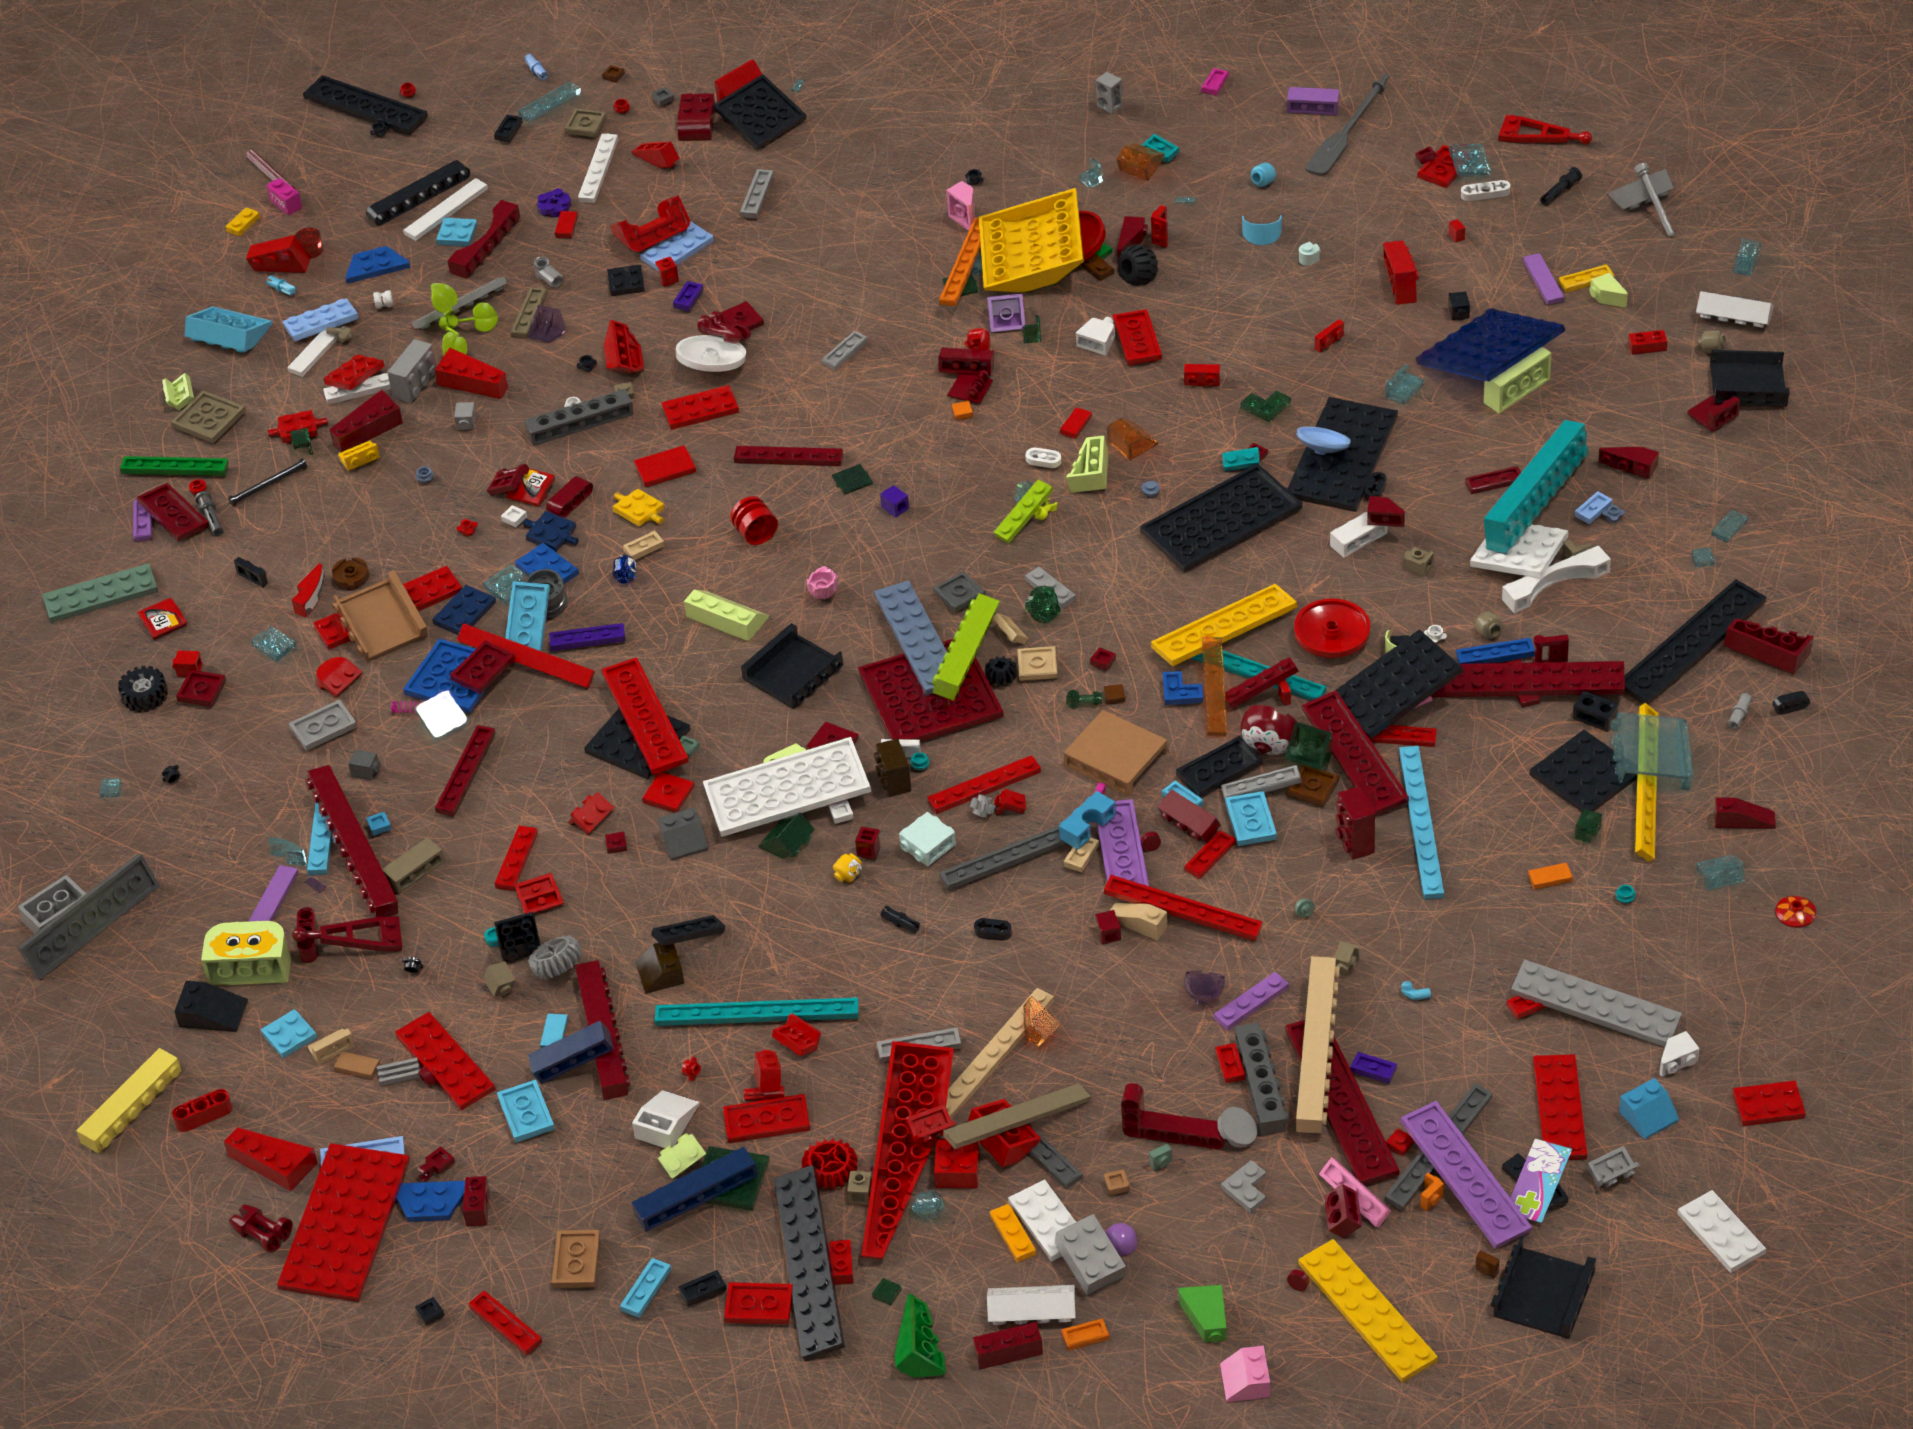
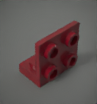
M1712 395L1689 409L1687 414L1713 432L1739 416L1740 399L1734 396L1723 404L1717 405L1714 404Z

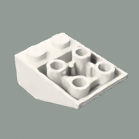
M662 1090L641 1107L633 1120L632 1126L635 1139L663 1148L668 1146L674 1147L700 1103Z

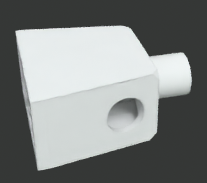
M1105 317L1104 320L1091 318L1076 332L1077 347L1105 356L1115 339V325L1110 317Z

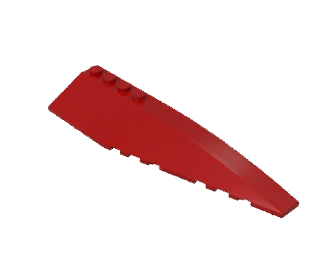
M892 1041L861 1254L862 1258L883 1260L938 1135L932 1136L933 1140L921 1144V1141L914 1143L905 1119L937 1106L947 1105L954 1048Z

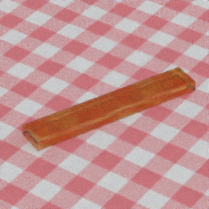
M1202 637L1207 736H1226L1222 637Z

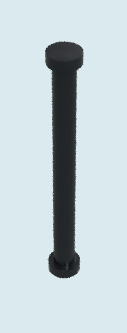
M301 458L298 460V463L235 496H229V503L235 506L237 502L300 469H306L307 464L305 460Z

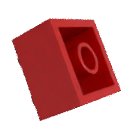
M937 1139L934 1168L936 1188H978L980 1165L979 1141L954 1149L946 1139Z

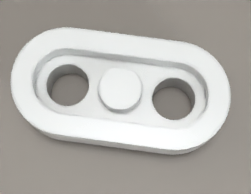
M1030 448L1026 451V461L1030 465L1056 468L1061 464V454L1054 450Z

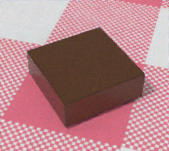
M610 65L602 74V77L605 80L617 83L625 74V70Z
M1123 684L1104 686L1106 705L1125 702Z

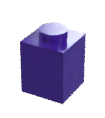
M893 485L880 494L881 507L895 518L909 509L908 495Z

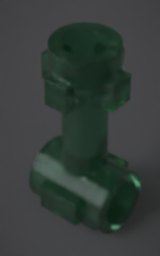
M1070 690L1068 695H1066V704L1072 709L1078 708L1079 703L1093 702L1094 705L1102 704V692L1095 691L1092 695H1079L1078 691Z

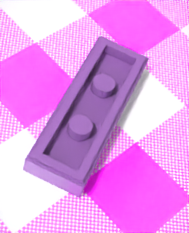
M134 500V542L152 540V516L137 500Z

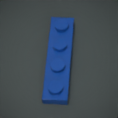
M1531 638L1456 649L1455 655L1458 664H1485L1534 657L1535 649Z

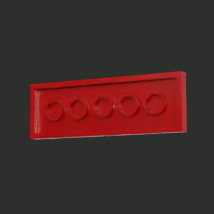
M430 1012L425 1013L395 1031L397 1039L414 1058L418 1059L422 1067H426L430 1071L436 1083L461 1111L496 1090L492 1081Z
M1575 1054L1533 1056L1542 1141L1572 1149L1568 1160H1587Z

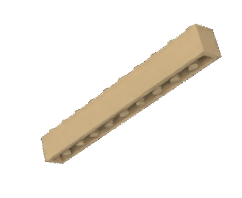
M1311 956L1296 1132L1322 1134V1125H1327V1113L1324 1112V1108L1328 1109L1329 1096H1325V1092L1330 1090V1079H1327V1075H1331V1063H1328V1059H1332L1333 1047L1329 1046V1044L1334 1043V1030H1331V1026L1335 1027L1336 1014H1332V1010L1337 1009V998H1334V994L1338 995V982H1335V978L1339 979L1340 966H1336V958Z

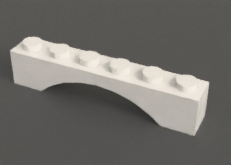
M1599 546L1588 549L1549 566L1541 578L1525 576L1517 581L1508 583L1502 588V600L1515 614L1530 607L1540 592L1555 583L1569 579H1596L1610 573L1611 559Z

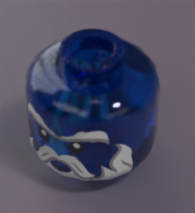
M619 556L613 561V578L621 584L634 580L637 563L631 556Z

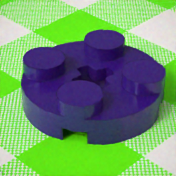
M560 188L540 194L537 202L538 211L543 216L547 214L551 215V217H559L561 211H569L568 208L571 207L570 196Z

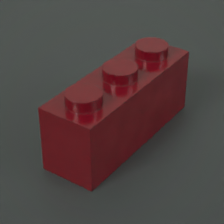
M942 347L938 356L939 373L978 375L979 371L986 370L988 375L991 376L994 369V350Z
M1172 789L1157 807L1161 812L1160 816L1168 823L1170 821L1174 822L1180 831H1188L1191 833L1190 836L1198 842L1202 840L1207 844L1221 826L1215 816Z
M1037 1322L973 1337L974 1353L979 1370L1043 1355L1042 1338Z

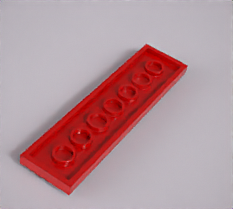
M447 565L403 584L418 611L449 599L462 589V586ZM334 613L313 622L315 630L329 650L351 641L348 635L349 630L342 626L339 613Z
M637 657L601 669L602 675L652 774L654 775L689 763L688 756Z

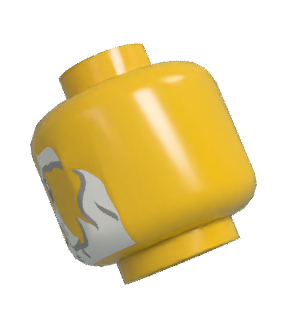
M852 853L843 854L833 865L834 877L841 883L843 881L851 883L861 873L862 862Z

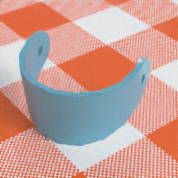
M1242 215L1244 238L1256 245H1267L1275 242L1282 232V215H1280L1278 221L1269 224L1249 223L1244 219V215Z

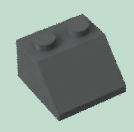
M695 807L658 818L660 835L671 861L709 850Z

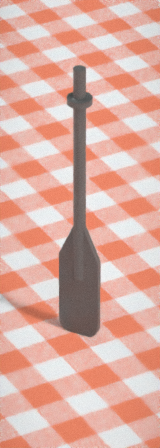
M1384 73L1380 80L1373 82V89L1345 127L1325 139L1307 163V172L1323 176L1330 171L1347 148L1348 132L1375 96L1385 90L1384 84L1389 79V74Z

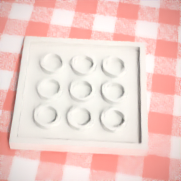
M1531 524L1507 554L1487 550L1486 539H1484L1471 558L1470 567L1541 578L1562 547L1563 541H1566L1568 538V530Z

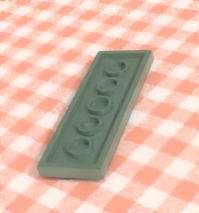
M148 563L50 591L42 595L50 622L53 623L157 593L158 589L150 564Z

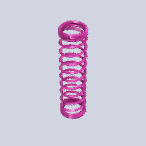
M436 700L435 702L436 711H434V701H432L431 712L433 711L434 713H440V701ZM392 701L391 711L392 713H400L401 711L402 713H405V711L407 713L410 711L412 713L414 711L416 713L421 712L420 701H418V711H416V701H414L413 712L411 710V701H409V711H407V701H405L404 712L402 710V701H400V711H398V701ZM423 701V710L421 713H423V711L425 713H427L428 711L430 712L429 701H427V711H425V701Z

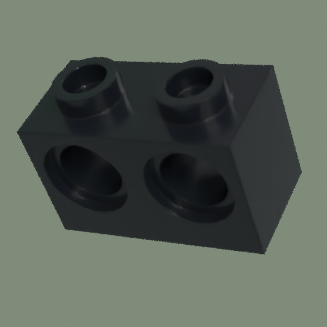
M1583 691L1573 706V719L1608 732L1618 718L1619 704Z

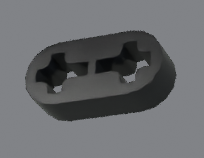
M1374 472L1371 474L1365 487V499L1369 501V496H1382L1386 487V475L1384 473Z
M1797 691L1775 698L1772 706L1777 714L1782 715L1805 709L1810 704V699L1805 691Z
M980 918L974 923V933L979 938L1003 941L1012 936V927L1005 920Z

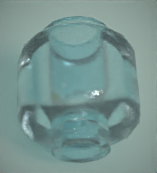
M934 1190L918 1193L911 1204L912 1211L921 1220L939 1217L944 1210L943 1197Z

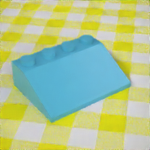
M212 306L186 316L185 337H189L193 341H205L208 345L217 344L225 349L234 348L237 352H246L254 348L270 328L273 321Z

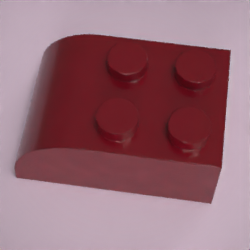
M714 93L681 94L677 120L679 141L712 140L716 113L713 109L715 104Z

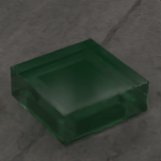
M882 1278L873 1291L872 1297L892 1306L902 1291V1286Z

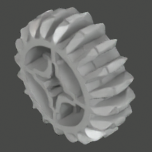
M571 935L557 936L555 939H550L548 942H544L543 945L538 946V949L534 950L533 954L529 956L528 962L532 973L539 977V979L554 978L573 968V965L577 964L578 960H580L582 951L578 941L571 937Z

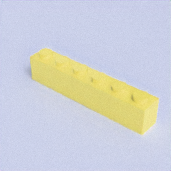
M159 1048L76 1130L80 1143L97 1153L106 1148L179 1075L182 1070L178 1058Z

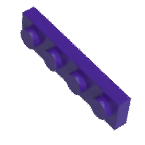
M624 623L549 633L551 651L626 641Z

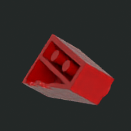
M295 235L251 245L246 256V260L254 271L306 273L310 263V258Z

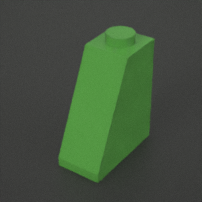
M1222 1285L1178 1288L1179 1305L1204 1342L1216 1343L1227 1341Z

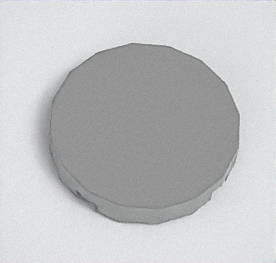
M1230 1107L1221 1113L1217 1121L1218 1130L1224 1140L1230 1141L1229 1144L1242 1148L1247 1147L1256 1139L1257 1125L1248 1112L1242 1108Z

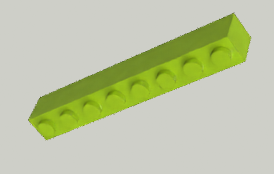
M980 593L976 600L972 599L969 610L967 609L964 619L961 621L959 629L950 643L948 652L945 653L943 663H940L937 671L938 674H935L932 684L935 685L933 693L953 701L955 700L997 612L999 600Z

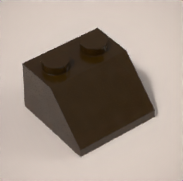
M659 943L652 944L636 961L645 994L685 984L682 967L674 944L662 946Z

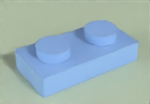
M1597 491L1575 510V517L1587 524H1591L1602 514L1603 510H1607L1612 505L1613 499Z

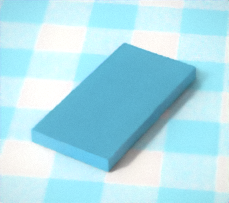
M513 581L506 639L542 651L550 593L549 584Z

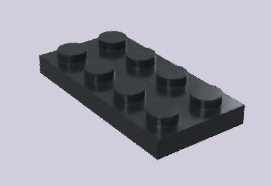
M1239 736L1176 769V775L1194 794L1202 797L1221 785L1262 765V758Z

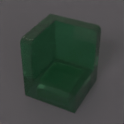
M1035 315L1036 324L1024 325L1022 327L1024 344L1041 342L1039 315Z
M308 428L291 431L294 449L308 446L310 455L313 454Z

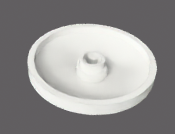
M699 335L681 340L676 346L675 355L677 360L687 367L701 371L721 372L733 370L743 365L746 360V349L740 343L724 342V337Z

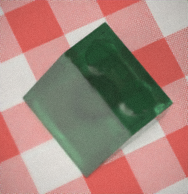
M1295 721L1285 759L1318 770L1327 771L1332 755L1333 733Z
M799 812L780 820L759 843L758 847L782 859L789 856L794 857L800 852L799 847L802 844H806L812 838L810 835L815 829Z

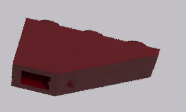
M1604 447L1599 449L1598 463L1650 479L1658 466L1659 452L1645 447Z

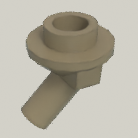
M345 326L341 327V329L327 327L326 329L327 334L338 335L337 339L340 343L347 342L352 335L350 333L351 329Z

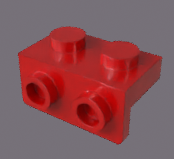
M1160 205L1151 216L1152 244L1165 248L1168 246L1167 207Z
M596 792L593 796L589 794L582 802L584 806L581 809L576 807L570 814L572 818L568 823L572 825L575 822L585 833L589 834L614 809V806L599 792Z
M792 1013L788 1016L787 1024L773 1029L771 1036L779 1041L780 1044L791 1049L795 1054L804 1056L817 1050L821 1032Z
M945 1104L905 1119L914 1143L921 1141V1144L933 1140L932 1136L940 1134L942 1137L944 1130L956 1126L955 1121L951 1120Z

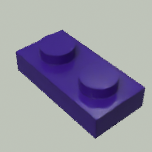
M687 281L673 301V308L690 311L704 290L703 284Z
M1357 1052L1350 1069L1352 1073L1390 1084L1397 1070V1064Z

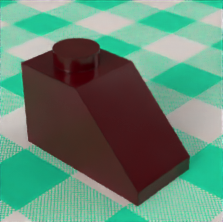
M1369 496L1367 525L1404 527L1405 511L1388 497Z

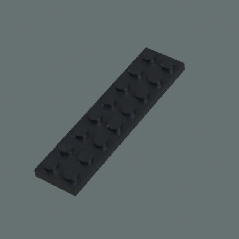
M324 75L318 78L303 93L304 99L373 123L383 122L388 128L408 135L428 117L427 111Z

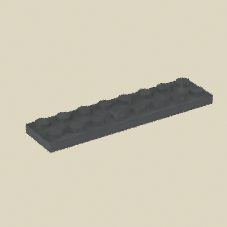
M142 854L135 855L17 947L35 978L41 980L160 886Z

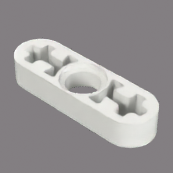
M1505 180L1469 184L1461 188V198L1465 201L1505 197L1510 194V183Z

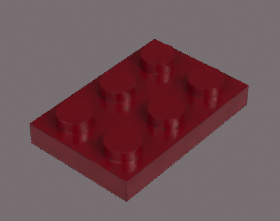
M485 640L450 674V679L481 694L515 660V655Z

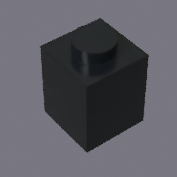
M1466 291L1449 293L1448 308L1452 320L1470 318V303Z

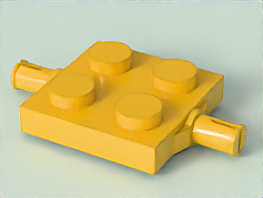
M636 489L628 496H624L619 492L614 494V499L619 501L613 505V512L639 527L645 522L652 520L659 525L663 523L664 518L658 515V513L664 510V503L640 489Z

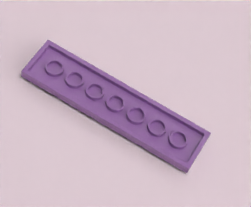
M1437 1101L1401 1117L1400 1123L1495 1249L1531 1232L1532 1226Z

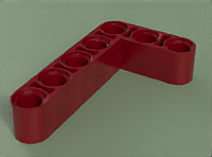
M1129 1083L1125 1086L1121 1102L1122 1131L1125 1135L1133 1138L1209 1149H1221L1224 1146L1225 1140L1220 1135L1217 1121L1145 1111L1143 1088L1135 1083Z

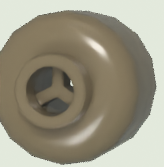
M1719 330L1705 331L1702 337L1698 339V345L1705 354H1711V350H1723L1726 347V338Z
M1487 611L1477 617L1475 628L1486 639H1494L1501 634L1503 622L1493 612Z

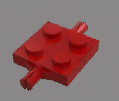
M312 410L301 411L300 413L277 417L278 428L267 431L269 437L279 435L283 443L318 436V426L328 425L327 417L316 420Z

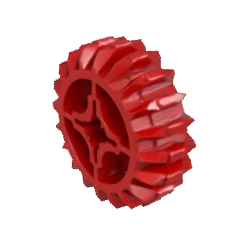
M824 1138L823 1142L820 1143L816 1140L815 1146L809 1145V1150L804 1151L801 1169L811 1165L817 1166L816 1173L819 1189L823 1186L826 1191L829 1187L835 1190L836 1186L843 1188L844 1182L849 1183L850 1171H857L858 1158L855 1150L850 1148L849 1143L844 1144L842 1139L835 1142L834 1138L831 1141H827Z

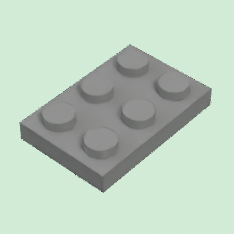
M339 699L290 722L289 727L304 749L308 751L357 728V724Z

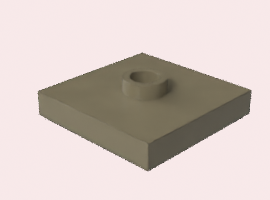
M575 108L564 128L565 133L597 137L607 118L606 112Z

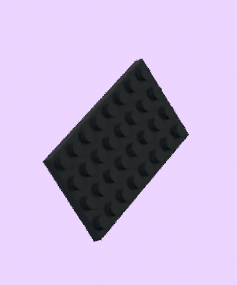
M1329 397L1315 427L1329 429L1345 435L1351 441L1350 446L1342 451L1325 453V455L1317 454L1315 450L1306 446L1287 490L1301 501L1357 512L1364 496L1367 482L1371 474L1374 473L1397 420L1398 410Z
M1257 463L1141 525L1140 532L1183 572H1186L1302 509V502Z

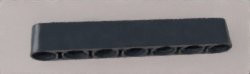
M455 160L370 205L366 210V216L376 225L381 226L465 181L470 176V169L459 160Z

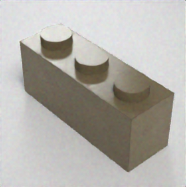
M427 837L412 849L403 853L399 858L387 864L382 870L391 888L396 893L401 894L445 863L443 851Z

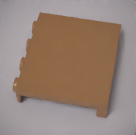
M395 570L388 572V579L344 598L338 599L336 595L333 596V609L336 614H340L342 626L348 628L350 640L352 643L355 642L357 644V652L360 657H364L366 662L427 636V626Z
M1102 710L1064 752V766L1097 782L1104 783L1107 787L1129 797L1133 792L1134 781L1160 752L1168 753L1167 739L1130 721L1124 720L1113 713Z

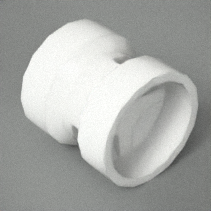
M387 290L384 293H373L376 310L382 309L385 306L388 308L393 307L391 290Z

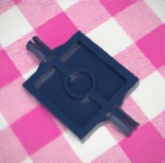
M547 511L535 522L529 519L524 520L523 525L531 528L525 535L527 541L537 545L544 543L556 552L567 542L577 545L579 542V538L571 536L576 528V523Z

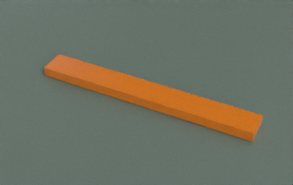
M975 217L940 296L939 305L957 306L981 249L979 218Z

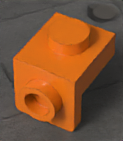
M1426 1173L1424 1176V1187L1426 1190L1420 1196V1207L1425 1211H1428L1432 1206H1436L1444 1193V1183L1440 1178L1430 1173Z

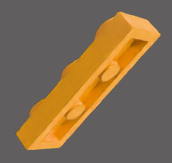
M1009 1203L989 1211L992 1221L1017 1263L1036 1255L1035 1247Z

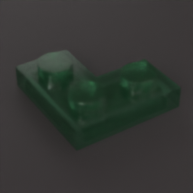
M1277 390L1266 400L1251 393L1240 405L1241 409L1270 422L1291 403V397Z

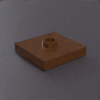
M1303 764L1299 771L1302 783L1291 785L1287 790V795L1324 807L1339 782V776Z

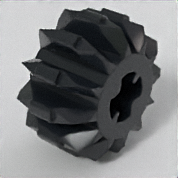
M1005 655L1002 658L996 656L995 659H989V663H986L985 676L991 685L996 683L997 687L1002 684L1006 686L1007 683L1012 684L1013 679H1016L1017 666L1011 658L1006 659Z

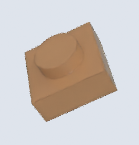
M1124 1169L1103 1174L1109 1196L1130 1191Z

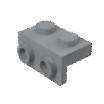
M1624 1146L1586 1164L1598 1188L1603 1185L1606 1188L1618 1182L1617 1178L1621 1176L1624 1179L1636 1173L1635 1169L1639 1166L1638 1162L1633 1163Z

